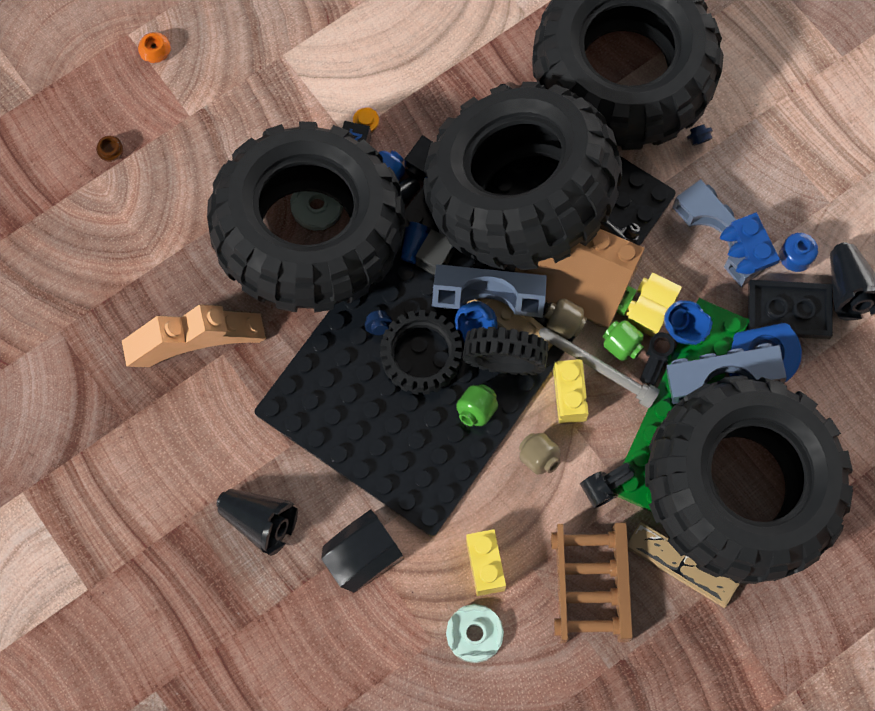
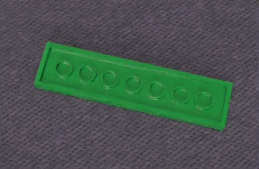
M699 298L697 304L700 305L703 312L711 317L713 323L710 335L697 345L678 343L668 365H671L672 361L686 358L688 361L699 360L700 356L714 353L716 356L727 355V352L731 350L734 334L745 331L749 319ZM666 371L658 386L660 392L651 407L648 408L624 463L628 462L633 467L635 477L616 488L617 493L615 494L617 497L649 512H652L649 506L652 503L650 489L645 486V465L648 463L651 453L649 445L656 428L661 425L667 413L676 405L672 403ZM726 373L713 377L707 384L720 381Z

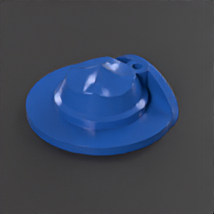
M781 323L734 334L731 350L742 348L744 351L755 350L756 346L770 343L772 346L780 345L787 377L785 382L791 379L798 370L802 349L800 341L790 325Z

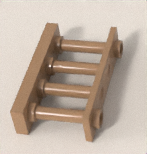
M615 523L612 531H608V534L564 535L563 524H557L556 532H551V549H557L559 618H554L555 636H560V643H566L568 633L612 632L613 635H618V642H630L632 640V619L626 523ZM608 545V548H613L614 559H610L609 562L565 563L564 546ZM610 574V577H615V588H611V591L566 592L565 575ZM611 603L612 606H616L617 617H612V620L567 621L566 604Z

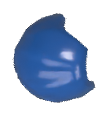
M677 301L670 305L664 315L665 327L669 335L678 343L697 345L710 335L713 324L711 317L703 312L700 305L695 302Z
M481 301L469 302L461 306L456 313L455 329L461 333L464 344L466 334L471 329H478L479 327L486 329L488 327H495L498 329L494 310Z

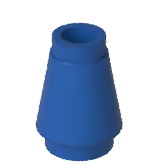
M410 222L409 226L405 227L401 260L416 264L415 256L430 232L429 227L417 222Z

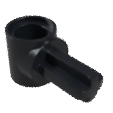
M661 332L651 338L646 352V356L649 358L640 377L642 383L655 386L664 364H669L675 351L674 340L669 334ZM664 340L670 344V349L666 353H658L654 349L655 344Z
M626 462L608 474L600 471L589 476L580 483V486L593 508L596 509L614 499L617 493L616 488L634 478L635 471Z

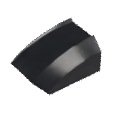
M371 509L330 539L323 546L321 557L338 585L353 593L404 560L398 546Z

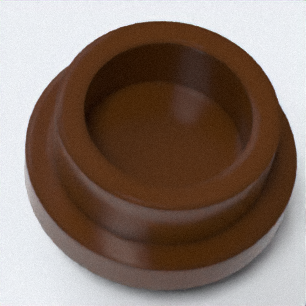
M104 136L97 144V154L104 161H115L123 154V144L117 137Z

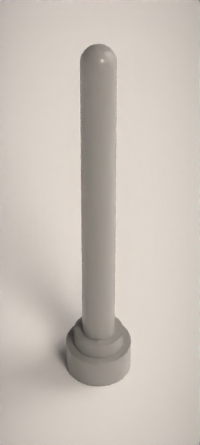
M546 327L540 329V337L574 358L583 360L584 364L636 394L635 398L639 399V403L646 408H650L657 398L660 389L651 384L641 385Z

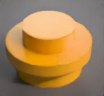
M361 108L354 114L353 123L370 126V130L373 132L379 125V116L371 108Z

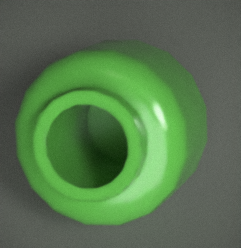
M627 320L621 322L614 321L602 336L605 339L604 348L620 361H625L629 357L634 360L644 349V346L641 345L644 338L643 333Z
M483 384L470 386L457 402L456 408L460 414V420L468 426H484L498 408L495 392Z

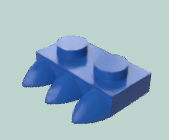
M757 212L731 222V225L721 233V240L729 242L738 241L730 248L728 256L735 258L745 257L736 268L738 273L752 274L776 265L780 261Z

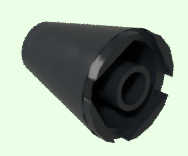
M847 242L837 244L830 253L834 310L838 318L853 321L862 319L861 314L870 312L871 316L874 315L875 272L854 244Z
M228 489L219 495L216 502L218 514L263 553L270 556L277 554L285 546L286 543L282 542L286 534L292 535L297 522L298 509L293 506L295 504L283 499Z

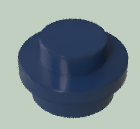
M705 124L690 129L691 134L686 136L687 140L691 141L692 146L713 139L711 135L713 130L712 127L706 128Z
M374 311L366 317V331L374 335H382L386 329H389L392 319L385 311Z

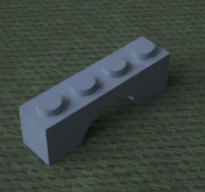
M701 179L678 195L672 207L689 227L706 225L722 233L731 225V222L736 220L731 208L726 204L723 205L717 198L715 190L710 185H706ZM727 241L729 250L738 241ZM729 256L724 268L740 287L765 270L763 269L752 274L738 273L736 268L745 257L735 258Z
M436 264L432 307L460 309L468 301L478 298H490L508 305L515 315L543 318L547 275Z
M770 343L758 345L755 347V350L744 351L742 348L728 351L727 355L705 354L700 356L699 360L677 359L672 361L671 365H667L666 371L673 404H677L689 393L707 384L713 377L723 373H736L748 377L749 380H758L764 377L784 384L787 378L780 345L772 346Z

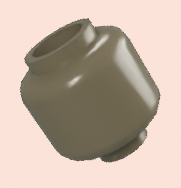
M564 298L558 300L556 304L551 302L544 313V317L547 318L546 328L565 339H570L573 336L577 337L587 320L584 317L582 307Z
M531 433L521 442L519 458L535 474L552 473L557 469L560 464L561 449L546 434Z

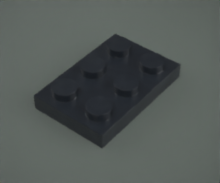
M749 280L748 330L786 323L790 325L798 338L831 339L833 336L832 284Z

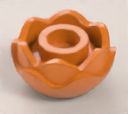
M150 32L141 38L138 44V51L144 61L159 63L167 58L171 51V46L166 36L158 32Z

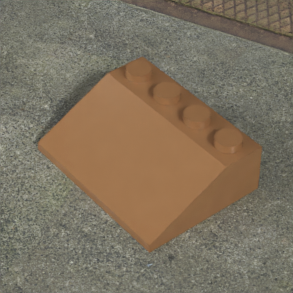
M600 229L586 246L579 243L571 248L570 257L557 263L554 262L553 258L539 261L538 268L521 270L516 267L514 272L547 275L545 302L556 304L560 299H567L583 308L584 317L588 321L608 329L641 263L645 248Z

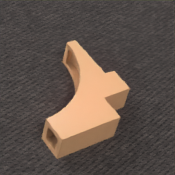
M198 305L182 317L156 316L122 340L126 367H151L163 360L189 351L224 344L260 343L266 339L261 313L223 311V306Z

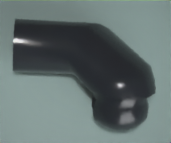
M609 218L607 222H602L600 229L632 243L639 238L641 232L637 224L631 223L627 227L618 228Z

